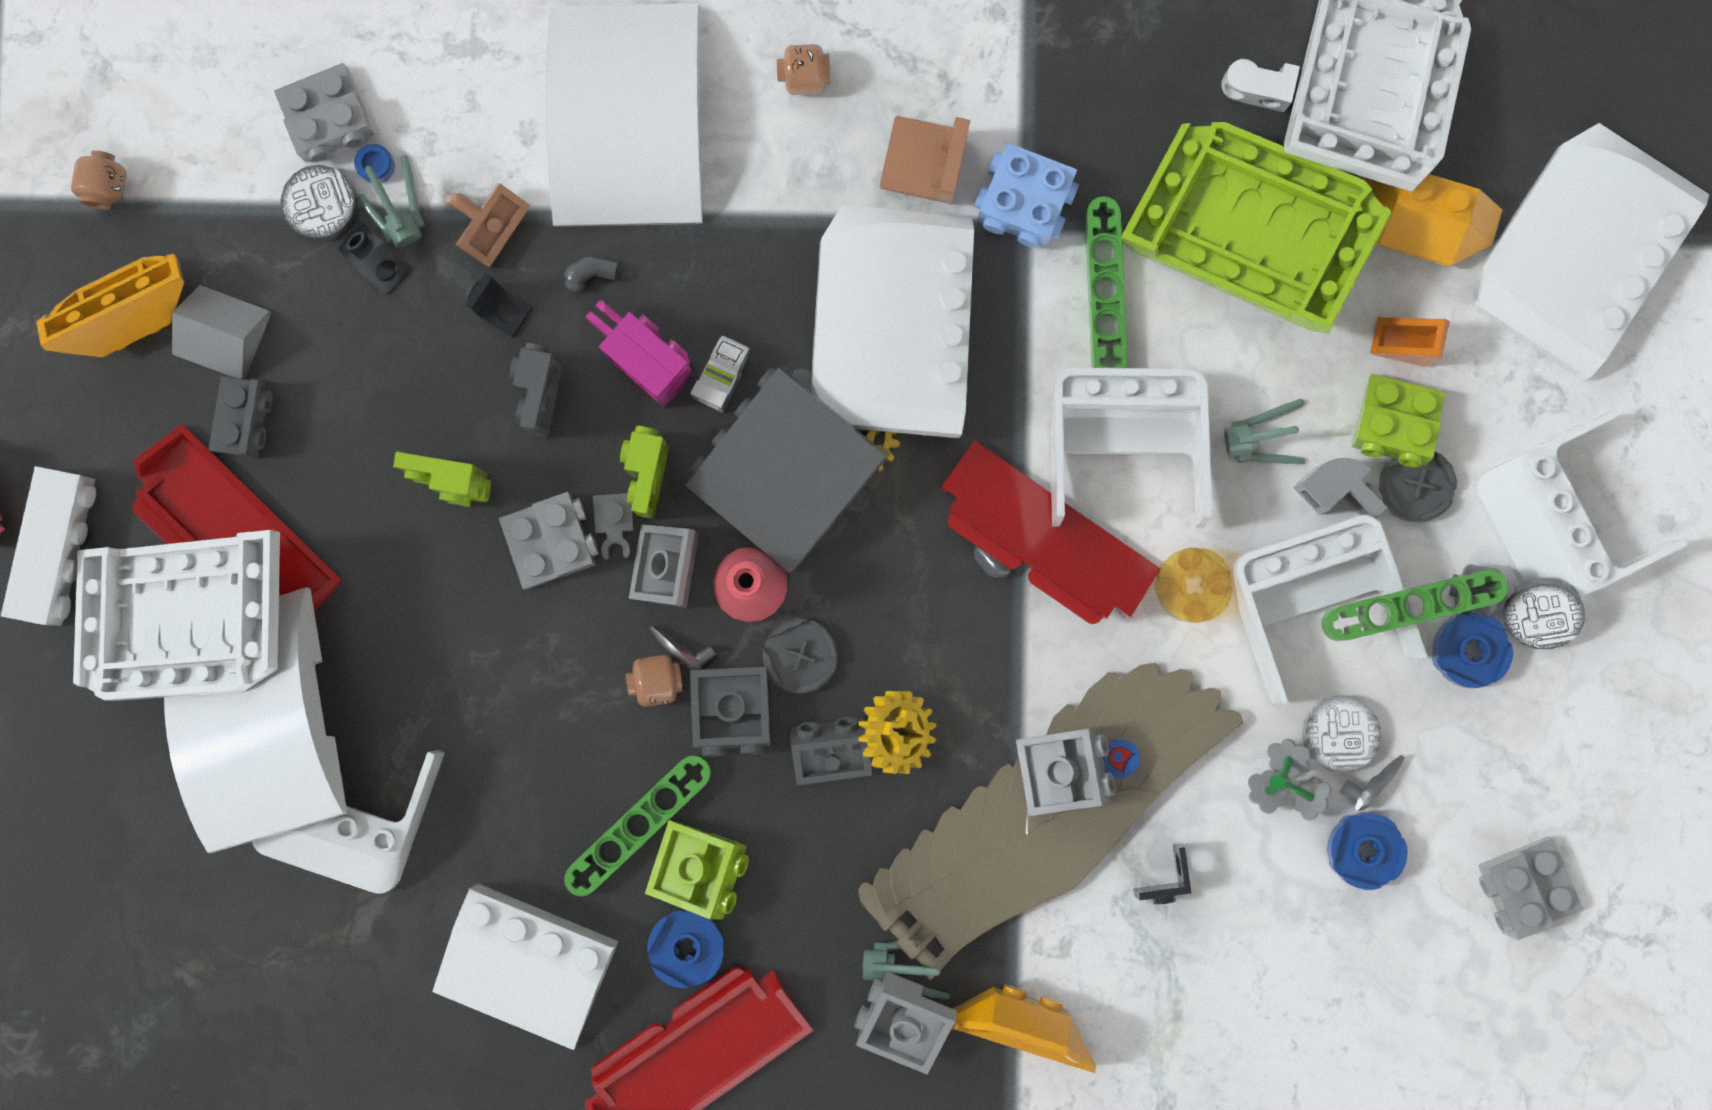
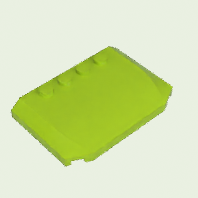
M1212 122L1211 126L1191 127V123L1182 124L1124 230L1121 239L1125 245L1139 255L1310 331L1329 334L1391 217V211L1387 206L1384 208L1373 195L1372 188L1363 179L1334 167L1287 154L1284 151V146L1226 122Z

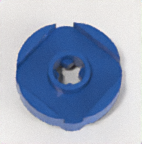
M1473 613L1454 615L1439 628L1433 643V665L1448 681L1457 686L1481 688L1488 686L1492 682H1497L1507 673L1513 659L1512 643H1509L1508 636L1504 632L1507 630L1503 624L1492 616L1483 617ZM1475 640L1478 642L1477 649L1482 651L1481 656L1472 657L1469 660L1466 657L1467 653L1464 651V647Z
M1359 812L1343 816L1332 830L1328 840L1327 854L1330 868L1344 882L1363 890L1382 888L1381 886L1399 877L1406 865L1408 850L1405 839L1402 838L1394 822L1385 816L1371 812ZM1366 840H1371V847L1376 849L1375 856H1368L1366 861H1362V855L1358 852L1359 845H1364Z
M676 909L661 918L650 933L647 951L652 964L651 967L659 979L673 987L689 988L690 986L704 983L715 975L722 963L725 952L724 935L713 919L705 918L685 909ZM687 938L693 940V948L697 950L696 954H688L685 958H681L678 955L680 948L676 946V942L678 940L684 942Z

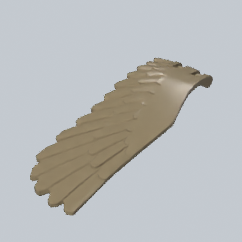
M1155 662L1139 665L1121 678H1118L1115 673L1108 672L1087 690L1077 709L1073 705L1067 704L1053 716L1046 735L1098 727L1099 734H1104L1107 742L1115 739H1124L1135 745L1140 756L1138 768L1130 776L1124 778L1114 777L1115 794L1110 796L1111 803L1098 807L1029 816L1018 756L1014 767L1009 763L1002 766L987 787L979 786L974 789L961 810L953 806L941 815L934 833L927 829L921 831L911 851L909 849H902L895 857L890 869L879 868L874 877L873 886L867 882L862 883L858 890L860 902L884 931L889 929L898 939L896 944L911 960L916 958L923 967L941 970L958 951L986 931L1021 912L1076 888L1175 779L1244 723L1241 713L1233 710H1216L1221 701V691L1215 688L1192 692L1190 687L1194 676L1192 672L1184 669L1159 675V666ZM906 910L917 920L910 929L899 918ZM934 938L944 948L937 957L926 947ZM926 975L930 980L934 977Z

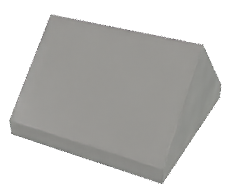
M199 285L172 312V355L233 378L245 380L272 312Z
M641 524L629 599L687 608L699 533L692 529Z

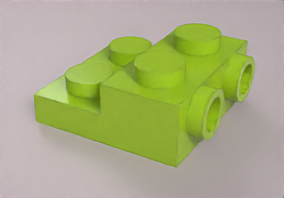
M1371 373L1367 381L1351 447L1360 449L1362 454L1369 457L1381 458L1388 456L1398 459L1400 464L1407 467L1427 466L1434 456L1441 426L1439 420L1446 392Z
M636 426L635 432L632 431L630 440H624L621 448L620 462L624 463V470L632 477L638 478L637 481L632 480L628 489L627 503L631 504V511L639 517L654 520L670 446L663 439L662 435L658 434V430L643 426Z
M396 452L393 467L405 472L404 478L413 480L415 483L429 485L430 490L440 493L439 500L447 501V503L470 507L471 501L487 502L489 499L491 480L487 479L488 473L472 464Z
M669 820L645 894L708 919H723L725 914L728 915L732 912L736 904L737 894L732 890L736 878L742 877L747 870L749 857L744 854L747 846L720 835L707 833L683 823Z

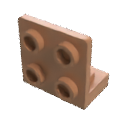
M896 116L888 145L880 188L952 205L970 120L956 117L954 127L952 128Z

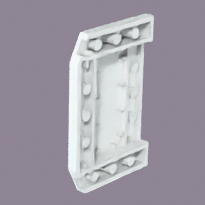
M1319 0L1284 141L1285 153L1412 192L1444 157L1471 33L1469 19L1463 17L1459 4L1462 0Z
M1598 123L1557 148L1479 267L1477 279L1480 282L1478 300L1475 301L1474 309L1583 381L1588 380L1604 364L1705 209L1709 194Z
M842 204L822 236L819 249L811 390L813 394L855 429L959 438L962 435L966 413L974 226L971 217Z
M264 530L237 533V537L127 549L105 547L78 550L73 683L79 687H86L92 690L97 697L103 700L123 701L244 692L278 669L280 532Z

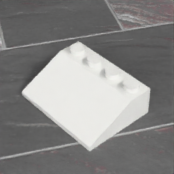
M477 884L470 888L454 924L432 992L574 1050L619 941Z

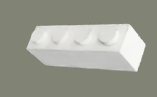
M35 466L1 612L2 617L42 625L62 626L63 620L67 618L71 608L69 593L72 582L77 578L78 550L80 545L85 542L88 533V527L85 523L88 509L92 507L96 498L95 479Z

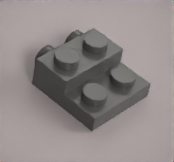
M526 343L525 348H521L519 357L513 358L509 378L514 380L513 386L526 396V398L521 397L519 399L516 420H520L519 427L531 436L547 439L563 366L556 360L554 354L548 352L549 348L534 343Z
M767 666L690 670L693 748L695 750H702L703 757L724 756L726 748H740L741 755L763 754V747L771 746Z

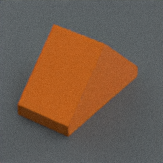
M1378 317L1370 353L1375 356L1426 367L1442 358L1450 321L1447 319Z

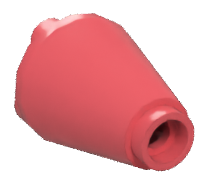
M756 547L738 548L727 554L716 567L712 580L714 597L720 608L732 618L744 622L762 621L773 615L784 602L788 590L787 575L784 568L760 548ZM744 573L751 574L754 578L753 585L750 588L745 589L739 585V577Z

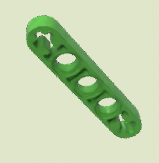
M1102 196L1091 201L1085 213L1092 368H1107L1105 365H1100L1099 362L1106 357V345L1098 347V342L1109 344L1119 341V346H1112L1111 357L1113 360L1119 361V365H1116L1114 368H1126L1128 360L1121 211L1114 199ZM1100 206L1105 207L1106 213H1112V216L1107 219L1105 224L1106 233L1093 236V232L1099 233L1101 229L1100 218L1094 217L1093 214L1097 213ZM1114 231V235L1107 232ZM1101 242L1109 243L1114 248V258L1106 262L1097 259L1094 253L1095 245ZM1109 279L1115 284L1116 294L1112 298H1102L1098 295L1096 283L1099 280ZM1102 316L1113 317L1118 324L1117 332L1110 336L1102 334L1097 326L1099 318Z
M1479 571L1333 607L1323 615L1321 626L1324 634L1331 640H1352L1497 604L1506 597L1508 584L1505 577L1498 571ZM1485 581L1486 583L1492 582L1495 590L1489 591V594L1479 593L1471 595L1469 589L1484 585ZM1447 586H1452L1459 592V602L1453 608L1447 606L1442 599L1443 590ZM1413 594L1421 598L1423 602V611L1417 617L1407 612L1405 604L1407 598ZM1376 603L1382 605L1387 611V619L1380 626L1375 625L1369 618V610ZM1339 615L1341 618L1358 616L1360 622L1344 627V634L1342 629H1335L1333 622L1339 620Z
M691 755L681 760L568 868L564 877L567 889L577 896H586L595 891L708 783L712 774L709 762L699 755ZM687 763H690L692 766L700 763L703 766L700 772L703 779L700 782L693 779L684 786L690 790V793L685 796L680 786L670 781V779L676 775L677 780L680 781L688 773L685 767ZM661 788H670L676 793L677 802L672 809H662L656 803V794ZM635 814L643 815L649 821V830L642 836H636L628 829V821ZM615 841L619 844L621 856L616 862H607L602 858L600 849L604 842ZM592 854L596 864L607 872L602 875L600 870L597 869L588 879L591 883L590 887L585 884L578 887L574 883L577 879L574 871L578 869L580 872L588 869L593 862L588 860L587 857Z

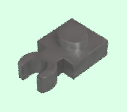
M628 493L593 496L595 533L607 534V539L601 547V553L605 560L611 559L610 549L615 544L622 546L624 558L631 557V545L624 539V532H635L634 512L631 511V504L627 503Z

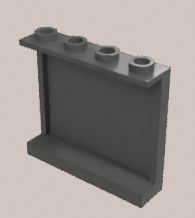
M788 366L778 367L777 370L770 368L757 384L761 390L753 400L748 397L737 408L734 415L738 419L730 429L725 426L711 442L715 448L709 456L705 458L702 455L688 471L692 477L685 486L788 573H792L801 565L890 456L891 452L881 444H873L788 373L790 371Z

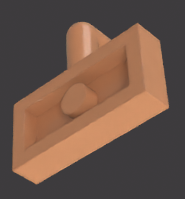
M496 183L481 207L461 193H448L444 197L446 206L457 208L472 219L455 245L486 267L491 266L531 206L501 183Z

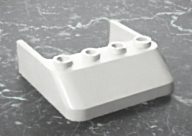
M1068 368L1058 375L1053 388L1051 420L1052 527H1060L1065 516L1064 455L1135 454L1185 455L1191 458L1194 463L1196 528H1204L1212 518L1208 384L1204 376L1192 369Z
M1617 409L1597 415L1481 473L1475 479L1473 484L1474 497L1519 584L1535 578H1555L1561 580L1562 584L1570 588L1572 586L1582 597L1688 546L1685 538L1665 541L1614 566L1558 461L1557 450L1562 444L1620 416Z
M1368 515L1357 516L1245 553L1236 560L1233 574L1239 611L1270 703L1283 705L1289 702L1263 627L1371 591H1379L1385 595L1404 590L1383 527L1374 517ZM1407 599L1405 603L1407 612L1413 616ZM1416 624L1396 629L1406 659H1422L1427 657Z
M440 750L427 752L406 815L399 822H393L346 806L347 814L252 841V844L262 855L372 893H385L393 889L401 879L445 752Z

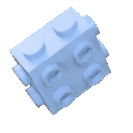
M1007 142L1003 154L996 151L991 161L988 173L994 176L989 188L982 186L974 207L980 209L977 221L982 222L983 228L992 233L1002 235L1005 231L1018 236L1017 240L1028 247L1038 248L1039 245L1046 247L1051 237L1058 239L1066 218L1059 215L1064 203L1071 205L1076 195L1079 183L1073 182L1077 169Z

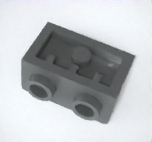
M221 376L209 451L258 459L259 450L264 448L266 442V429L263 428L265 413L270 412L273 402V395L269 391V384L257 379H251L250 381Z
M842 717L834 722L820 724L805 722L798 727L790 728L791 750L797 786L871 776L870 757L863 756L862 754L868 745L866 742L858 741V737L865 734V729L859 726V721H865V719Z

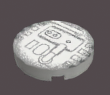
M1336 696L1323 699L1309 712L1304 720L1302 736L1305 746L1310 750V756L1319 765L1328 770L1349 772L1362 768L1373 759L1379 749L1381 730L1378 718L1369 706L1356 698Z

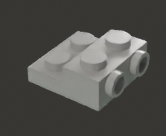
M344 63L274 90L285 117L283 121L295 151L305 162L323 161L331 156V152L342 147H357L363 144L367 137L374 135L348 68Z
M565 492L534 503L532 507L499 518L523 590L596 565L594 556L599 554V550L593 534L586 535L582 520L587 519L579 497L574 499L571 493Z
M1098 727L1016 740L1029 816L1098 807L1111 803L1110 796L1115 794V781L1111 772H1105L1103 757L1108 756L1109 747L1106 736L1099 734Z
M1547 836L1478 865L1482 876L1479 877L1481 888L1488 898H1492L1497 912L1494 913L1495 921L1501 932L1517 940L1523 939L1554 926L1553 921L1583 909L1552 837Z
M887 971L883 981L875 979L867 998V1001L872 1002L870 1008L862 1005L854 1025V1028L860 1030L856 1046L928 1074L956 1021L957 1011L922 997V985Z

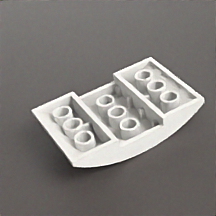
M699 4L550 6L546 51V134L550 200L554 227L703 224L699 98Z
M303 588L279 596L278 669L244 692L164 697L166 733L175 778L189 818L207 853H214L347 814L335 737L326 736L315 671V664L321 663L322 657L311 590L309 588Z

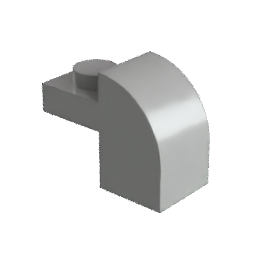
M1337 458L1313 468L1293 487L1318 514L1328 512L1342 498L1360 515L1372 516L1375 519L1388 508L1381 501L1383 496L1380 491L1368 482L1364 484L1362 481L1372 469L1361 461L1351 458Z

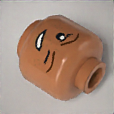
M817 44L788 46L784 52V59H777L778 82H785L786 90L792 95L821 93L824 85L830 84L829 53L823 54V49Z
M93 150L91 151V156L79 157L76 160L71 191L79 197L80 204L97 209H111V205L118 204L123 198L127 171L121 164L115 162L113 154Z
M667 655L639 658L633 662V673L625 674L628 696L636 695L637 702L642 707L672 703L676 700L677 693L682 692L678 662L672 663L671 658Z

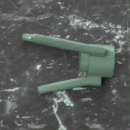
M407 155L401 156L411 214H408L405 208L394 209L372 166H367L365 170L388 214L385 217L387 223L363 194L358 195V200L382 230L387 242H392L396 248L409 245L422 237L420 228L425 226L419 212Z
M1297 399L1246 420L1232 422V427L1224 428V440L1228 457L1237 456L1238 463L1258 461L1303 464L1305 462L1303 457L1253 453V450L1260 448V440L1296 434L1299 432L1297 426L1258 432L1256 427H1249L1300 407L1304 404V400Z
M897 941L889 943L875 942L874 950L864 949L863 980L874 982L875 979L883 981L887 971L893 974L940 975L938 968L895 965V954H888V951L901 949L896 944ZM923 986L921 995L942 1000H949L950 995L946 992Z

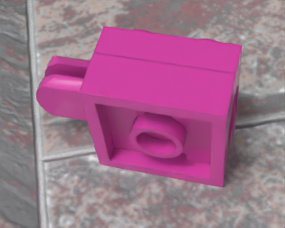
M600 300L595 307L613 322L616 327L612 330L591 311L585 316L594 327L606 336V339L599 345V348L610 362L665 408L694 375L689 366L691 360L687 357L688 353L672 339L667 344L662 341L663 336L658 332L659 328L644 315L637 319L628 312L624 318H621Z

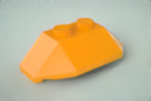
M1428 174L1411 192L1356 175V177L1365 180L1372 188V193L1384 208L1387 206L1391 211V217L1377 242L1378 246L1451 267L1493 245L1503 210L1480 189Z
M167 254L165 257H142L75 290L56 305L49 315H44L36 321L41 347L45 351L102 358L115 351L122 350L127 345L149 334H154L171 324L172 312L176 309L184 285L178 258L175 254Z
M1005 984L1003 990L992 987L953 1008L957 1011L956 1021L952 1027L954 1030L1095 1073L1096 1064L1066 1009H1062L1063 1003L1056 999L1041 996L1040 1001L1025 997V990Z

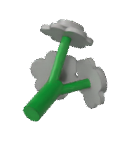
M1291 739L1283 740L1282 744L1272 743L1269 745L1267 754L1271 758L1269 765L1273 770H1280V774L1266 770L1262 775L1253 774L1250 776L1248 786L1252 791L1249 793V800L1254 804H1258L1263 813L1271 814L1277 810V807H1284L1288 803L1285 794L1291 791L1295 793L1297 798L1294 802V809L1301 812L1304 819L1314 820L1319 812H1325L1329 807L1327 800L1332 794L1331 785L1321 782L1317 777H1312L1308 783L1302 782L1298 786L1291 783L1290 778L1297 777L1299 772L1308 771L1310 764L1307 760L1310 757V750L1304 745H1296Z

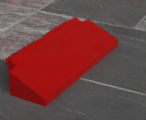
M180 424L133 460L135 475L145 484L136 491L137 499L133 503V512L165 544L237 537V533L273 530L280 532L279 596L303 588H309L315 611L342 584V579L183 424Z
M975 440L940 489L944 494L949 492L957 498L948 510L951 513L948 518V525L952 530L1007 568H1017L1021 563L1031 568L1028 573V580L1033 586L1089 624H1097L1102 618L1108 619L1114 608L1121 611L1119 615L1122 617H1132L1161 569L1066 503L1065 516L1060 527H1052L1051 493Z
M738 966L733 967L674 1008L672 1020L664 1026L660 1023L650 1025L597 1062L591 1069L592 1085L597 1093L585 1101L586 1110H702L814 1030L773 969L757 980L749 967L745 969Z

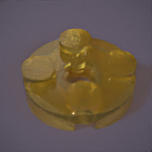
M1187 548L1171 554L1160 566L1154 587L1155 594L1163 609L1173 618L1191 623L1207 621L1220 615L1232 598L1231 572L1224 559L1209 549ZM1198 575L1202 579L1200 586L1203 588L1201 594L1193 592L1190 595L1186 591L1187 584L1185 580L1187 577L1194 579Z

